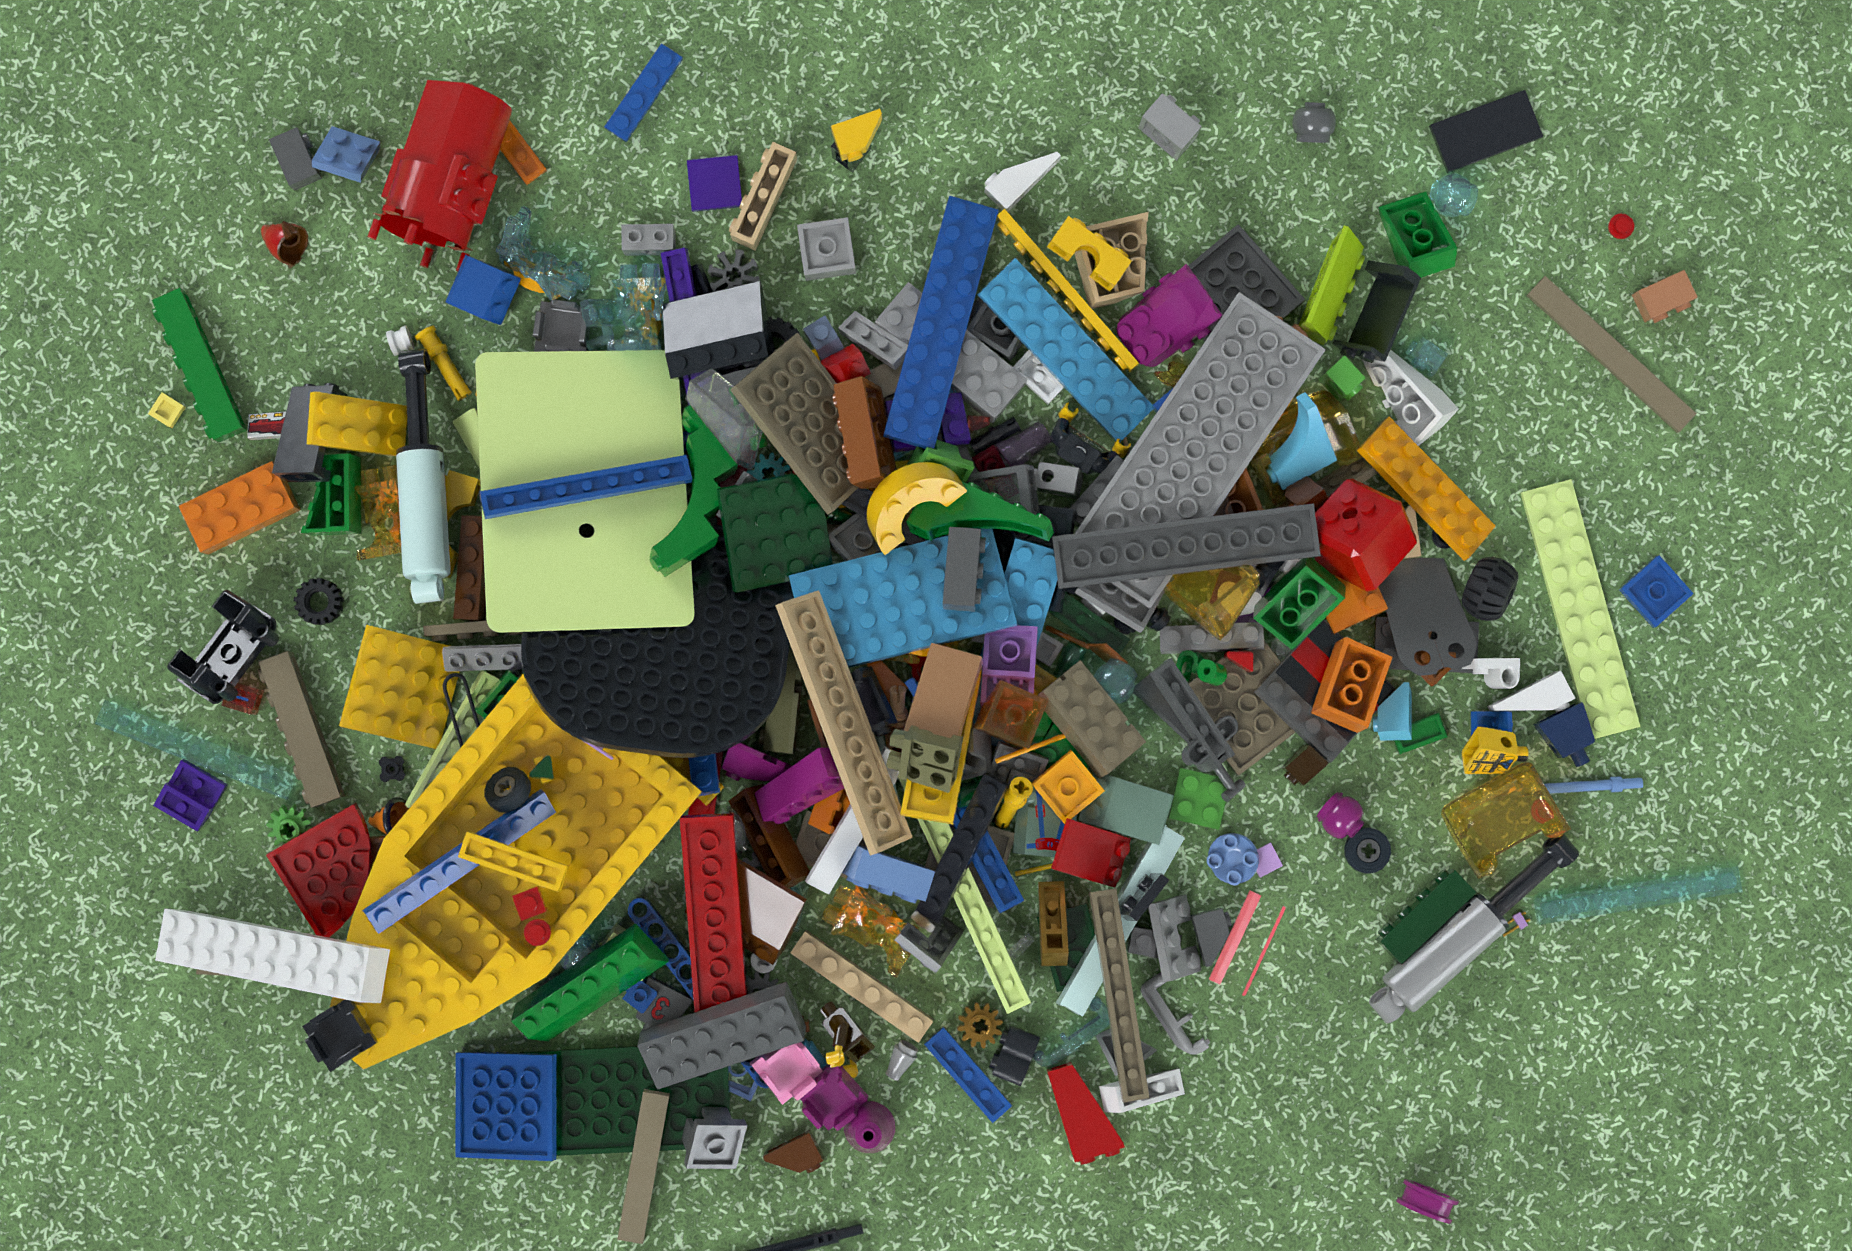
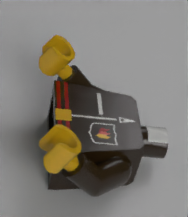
M832 1001L828 1002L821 1008L820 1012L826 1018L822 1025L833 1038L832 1046L835 1047V1051L826 1053V1062L830 1064L831 1068L841 1066L845 1062V1054L847 1059L850 1060V1065H843L842 1067L852 1078H856L858 1075L856 1063L873 1050L875 1046L843 1007L838 1009Z

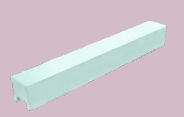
M1167 825L1164 827L1159 845L1150 842L1146 844L1117 896L1120 912L1123 909L1120 907L1122 902L1128 895L1133 896L1139 889L1137 884L1145 874L1148 876L1151 873L1165 874L1185 839L1166 827ZM1121 916L1124 940L1126 942L1137 922L1127 921ZM1096 934L1056 1001V1004L1064 1006L1081 1016L1085 1014L1103 982Z

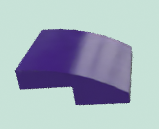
M182 759L170 781L163 786L153 806L198 832L211 815L228 784L189 761Z

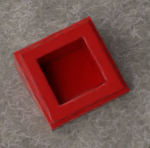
M1228 651L1224 654V658L1249 673L1253 672L1252 652Z

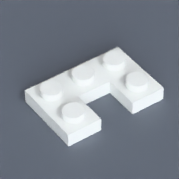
M1030 350L1013 366L1015 370L1028 379L1026 385L1047 405L1064 388Z

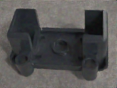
M224 590L211 606L227 620L223 622L199 656L194 660L179 649L167 665V669L178 677L177 681L212 704H218L223 700L228 702L235 700L238 695V690L235 688L236 684L265 645L272 647L279 640V636L275 632L276 620L230 590Z

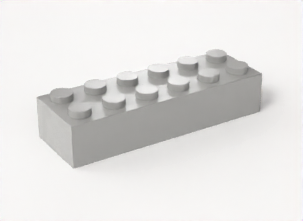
M908 282L876 319L875 324L908 345L922 293ZM966 329L951 388L957 393L961 392L962 399L993 424L1022 390L1028 379Z

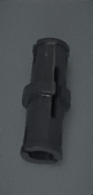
M1013 416L996 427H989L987 432L970 440L969 444L977 455L992 445L996 444L998 446L1002 444V440L1020 432L1021 428Z

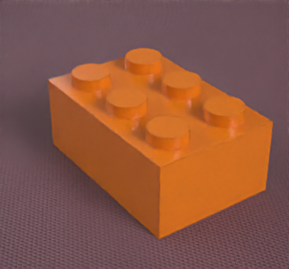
M1348 637L1337 641L1332 650L1311 713L1356 733L1367 729L1384 684L1392 656Z

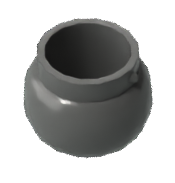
M1305 102V107L1298 108L1293 115L1292 127L1293 131L1297 134L1296 142L1330 143V135L1334 132L1336 126L1334 112L1329 108H1325V103Z

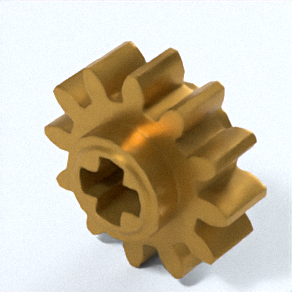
M975 1002L974 1010L967 1006L965 1007L967 1016H958V1019L964 1022V1025L958 1026L957 1029L958 1031L966 1032L962 1036L963 1041L968 1040V1038L972 1039V1048L976 1045V1042H980L981 1047L984 1049L986 1047V1040L995 1044L993 1035L1002 1034L1001 1030L996 1028V1026L1001 1025L1003 1020L994 1018L998 1014L997 1009L989 1012V1003H986L984 1008L981 1009L979 1003ZM980 1019H984V1024L987 1025V1028H981L980 1032L976 1031V1026L973 1025L974 1021L979 1022Z

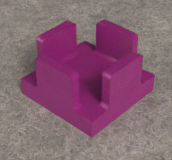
M827 1064L822 1068L823 1072L814 1079L817 1085L800 1099L803 1102L802 1112L817 1129L824 1125L828 1131L833 1127L839 1131L857 1116L858 1108L868 1100V1095L842 1066L831 1068L830 1064Z

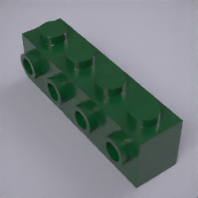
M1443 869L1434 878L1436 882L1429 889L1424 887L1415 896L1417 900L1411 906L1406 905L1397 913L1398 919L1392 924H1385L1378 931L1380 936L1376 941L1396 962L1403 964L1477 893L1455 869H1449L1448 871Z

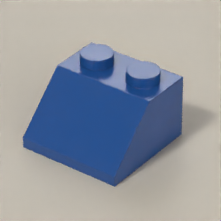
M465 255L446 303L479 318L501 325L521 278L502 268Z

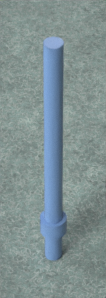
M1621 776L1610 777L1609 780L1487 787L1486 790L1487 797L1600 790L1622 792L1623 789L1643 788L1642 778L1622 779Z

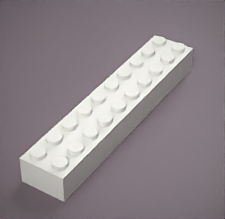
M164 909L155 961L356 1002L381 1003L390 949L187 910Z

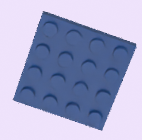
M456 1052L455 1157L535 1161L556 1160V1054Z

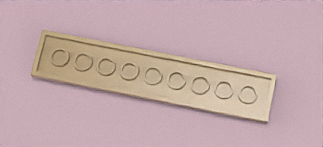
M818 590L775 605L870 856L913 838L905 816L900 814L901 805L820 591Z

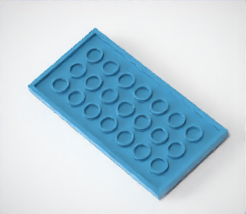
M981 529V537H986L985 553H980L979 563H984L983 579L978 578L977 588L982 589L981 604L975 605V612L943 609L948 536L896 548L886 555L880 552L789 575L794 598L820 591L848 668L930 648L931 643L942 645L1017 626L992 529Z

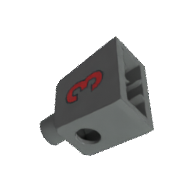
M650 976L646 983L655 989L658 995L644 1013L637 1011L636 1018L645 1023L642 1028L644 1030L682 1017L693 1002V999L690 995Z

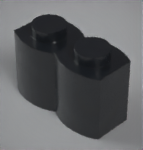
M1013 1025L1010 1026L1009 1030L1004 1028L999 1043L1003 1044L999 1054L994 1053L989 1065L993 1069L992 1075L1021 1086L1039 1043L1040 1036Z

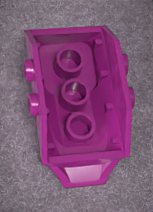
M1187 264L1175 274L1170 272L1159 280L1160 286L1157 288L1152 286L1142 294L1144 299L1119 319L1117 334L1127 350L1140 364L1147 367H1155L1180 350L1182 353L1188 351L1195 345L1193 340L1197 337L1201 340L1212 332L1210 327L1217 323L1222 316L1213 299Z

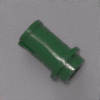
M839 507L830 514L825 512L828 524L836 523L842 525L856 514Z

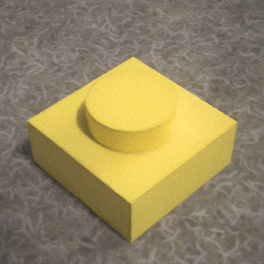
M161 392L148 414L166 426L173 428L186 407Z

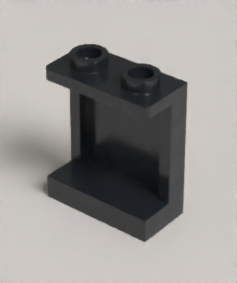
M872 666L858 668L851 672L874 736L876 735L878 738L891 732L890 727L898 723Z

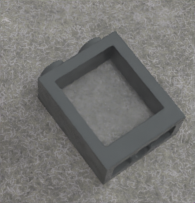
M1024 464L971 473L968 481H966L967 484L972 482L978 485L986 493L991 494L993 492L1000 495L1008 503L1021 504L1030 513L1035 515L1040 513L1033 465Z

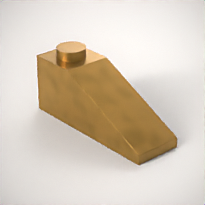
M1064 881L1038 882L1041 966H1067L1069 952Z

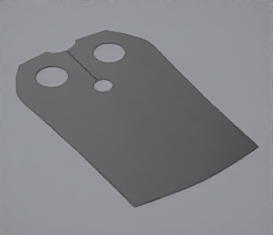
M1420 557L1401 561L1379 585L1380 592L1388 607L1386 612L1400 661L1418 676L1437 674V671L1443 668V666L1456 670L1471 665L1475 656L1477 642L1457 596L1444 558ZM1430 631H1435L1438 634L1435 641L1428 637ZM1453 643H1458L1463 646L1464 655L1460 658H1453L1448 653V647ZM1423 650L1429 653L1431 657L1429 664L1421 666L1415 662L1414 655L1417 651Z

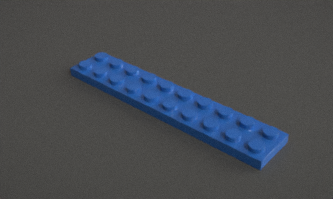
M949 195L883 434L885 438L924 449L926 447L934 449L998 209Z

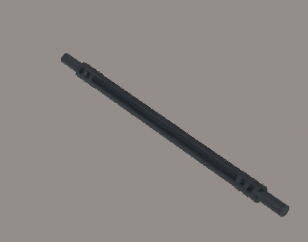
M862 1224L838 1230L835 1227L830 1230L815 1232L810 1235L747 1251H807L829 1246L830 1244H837L839 1240L864 1234Z

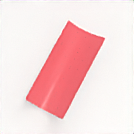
M1251 890L1249 891L1209 980L1221 984L1261 895ZM1284 906L1245 987L1243 996L1246 995L1286 909Z

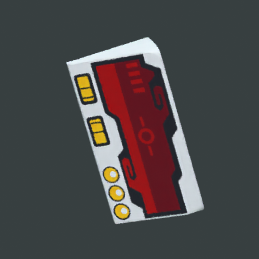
M286 412L249 414L247 438L250 440L280 438Z

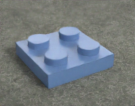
M332 126L312 159V167L361 183L379 152L380 141Z

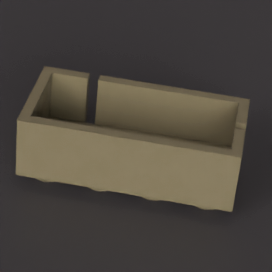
M1081 660L1034 697L1099 779L1109 774L1146 743L1132 724L1128 726L1125 724L1128 718Z

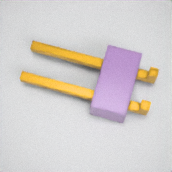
M1517 912L1512 916L1513 919L1507 923L1510 924L1515 920L1517 926L1503 934V937L1517 928L1522 930L1528 926L1527 922L1531 920L1529 918L1525 920L1522 916L1526 912Z

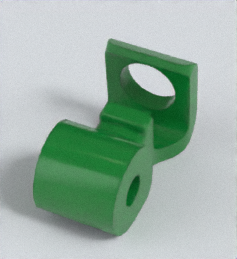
M1186 650L1181 652L1178 657L1176 666L1181 673L1182 666L1186 662V670L1182 674L1186 681L1190 680L1191 673L1197 674L1201 681L1214 686L1223 684L1227 678V670L1224 665L1204 659L1199 653Z

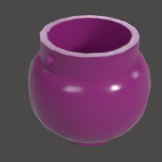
M1336 792L1316 816L1319 822L1322 821L1324 830L1337 839H1343L1347 835L1352 838L1365 823L1361 820L1364 815L1362 806L1354 798L1343 796L1342 792Z

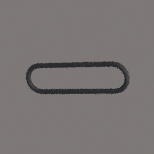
M452 673L443 682V692L461 748L463 741L446 686L452 677L462 679L477 728L480 723L465 676L460 673Z

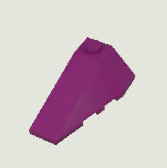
M741 742L728 749L722 765V769L727 771L725 775L736 781H739L742 777L744 779L770 782L792 767V765Z

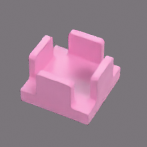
M801 1042L757 1056L750 1062L751 1066L782 1105L792 1097L797 1101L817 1085L814 1079L823 1072L819 1063Z

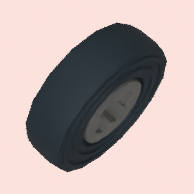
M506 767L497 771L488 780L484 789V797L493 809L498 812L508 813L522 806L528 799L531 791V782L524 771L517 767Z
M1371 827L1361 828L1352 838H1347L1344 846L1345 858L1348 864L1356 871L1365 874L1376 873L1382 870L1389 862L1391 845L1387 837L1380 830ZM1367 843H1370V848H1373L1375 851L1374 854L1369 855V858H1365V853L1361 852V848L1366 847Z

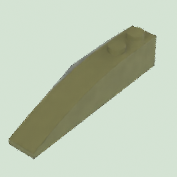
M790 643L784 686L773 712L766 720L765 729L760 730L759 744L763 745V750L793 754L796 750L803 677Z

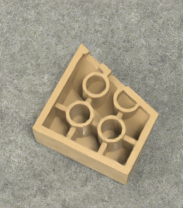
M1148 212L1086 226V229L1093 234L1099 233L1105 237L1107 244L1114 249L1120 248L1126 252L1128 258L1132 261L1113 289L1108 291L1089 277L1095 268V259L1092 254L1087 251H1077L1074 253L1088 305L1091 309L1115 304L1144 292Z

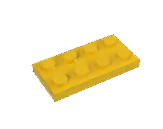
M310 392L307 431L308 445L396 456V450L405 446L407 405Z

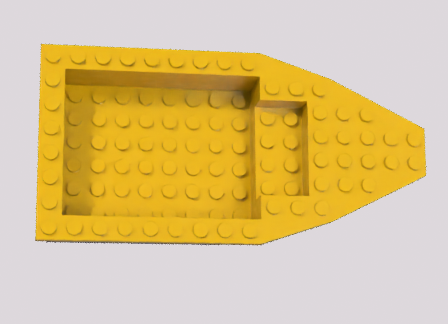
M523 674L383 839L352 916L346 939L349 942L390 949L381 1003L354 1001L378 1043L352 1058V1060L362 1069H366L477 1020L548 976L702 791L661 756L603 748L604 751L614 757L611 760L584 741L565 732L552 722L535 702ZM549 755L552 759L554 779L541 785L540 779L531 778L529 773L535 767L534 758ZM506 767H517L525 772L531 782L529 797L540 789L545 792L556 813L509 845L569 866L560 892L479 865L378 934L362 910L461 844L466 832L477 833L505 814L493 809L484 797V789L493 774ZM539 886L548 911L521 921L512 896ZM534 919L546 921L551 928L550 939L541 946L529 944L524 937L525 926ZM332 997L330 1007L337 1005L345 999Z

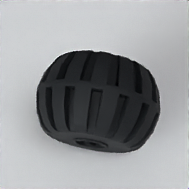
M1496 557L1480 559L1466 583L1462 595L1463 607L1469 614L1480 620L1492 621L1501 618L1516 589L1518 572L1504 559Z

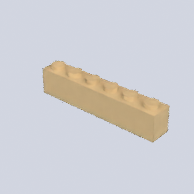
M808 930L804 932L790 952L918 1043L933 1023V1018Z

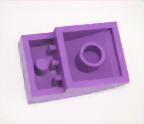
M1017 625L985 634L981 707L1033 710L1038 627Z

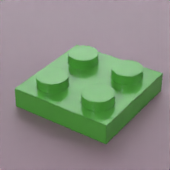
M1180 768L1168 818L1219 830L1226 803L1222 799L1221 794L1227 789L1217 776Z

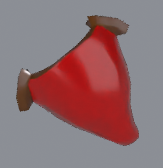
M285 221L281 224H265L261 228L263 241L274 258L287 264L289 269L300 263L302 260L301 256L308 245V233L305 228Z

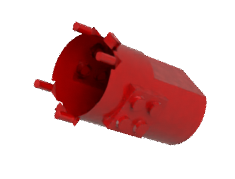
M427 80L404 149L397 148L381 195V197L386 199L385 205L382 208V214L373 213L381 218L380 220L373 219L367 237L376 240L382 226L392 234L403 238L404 243L408 245L415 243L422 246L423 242H426L433 246L445 247L446 242L450 241L455 244L454 247L448 246L453 250L473 251L467 246L474 225H482L498 178L492 171L513 112L512 108L499 97L473 84ZM425 248L420 266L424 268L429 267L434 253L433 249ZM464 252L461 253V256L456 267L457 272L459 271V268L462 264L465 255L470 256L469 254Z

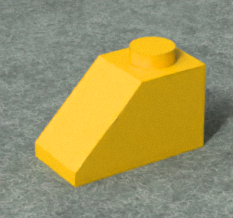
M880 109L831 126L842 161L846 159L849 162L858 160L863 157L862 154L867 152L882 121Z

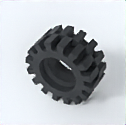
M312 578L307 583L303 582L301 584L302 587L296 590L298 594L297 597H294L296 602L294 607L299 612V617L303 618L304 621L315 625H325L326 623H332L335 618L340 616L339 612L343 610L342 602H344V598L341 596L342 592L335 583L322 578ZM316 592L325 593L329 600L327 608L320 612L314 611L310 606V598Z

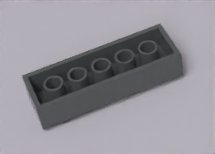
M784 982L641 1030L637 1046L658 1090L802 1042L805 1038L806 1025L788 983Z

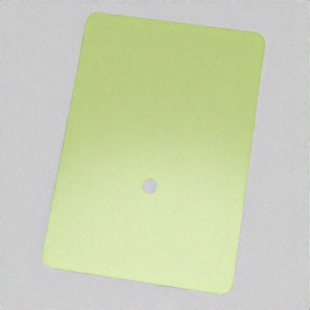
M665 350L485 352L476 359L481 491L684 455L679 380L670 379ZM686 484L490 519L484 518L482 509L486 618L489 628L495 632L502 633L683 627L689 625L694 619L691 561L664 577L660 571L657 572L652 567L649 560L652 547L663 540L675 528L687 509ZM587 523L594 527L592 537L584 538L579 534V527L582 524Z

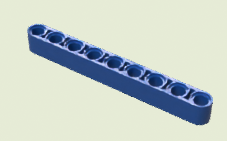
M637 898L633 900L628 906V914L665 955V948L668 944L672 943L678 947V956L676 958L668 957L669 962L666 965L694 1001L692 978H684L681 974L683 965H691L689 951L648 899ZM638 902H642L647 906V913L643 917L637 916L634 912V907ZM653 923H659L663 927V933L658 938L650 934V926ZM745 1060L741 1062L760 1087L769 1088L751 1066V1061Z

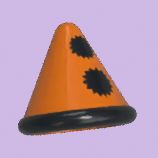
M401 797L390 799L386 805L368 819V823L381 832L388 834L408 811L409 808L405 806L406 800Z

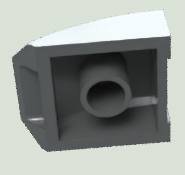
M978 296L972 306L967 330L991 350L1011 361L1023 343Z

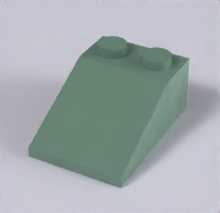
M1093 772L1092 776L1105 791L1081 811L1079 821L1159 845L1174 795L1110 775H1105L1099 779Z

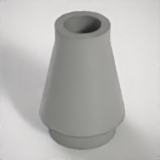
M900 1040L898 1044L894 1045L885 1074L889 1078L899 1081L904 1072L916 1060L918 1049L913 1044Z

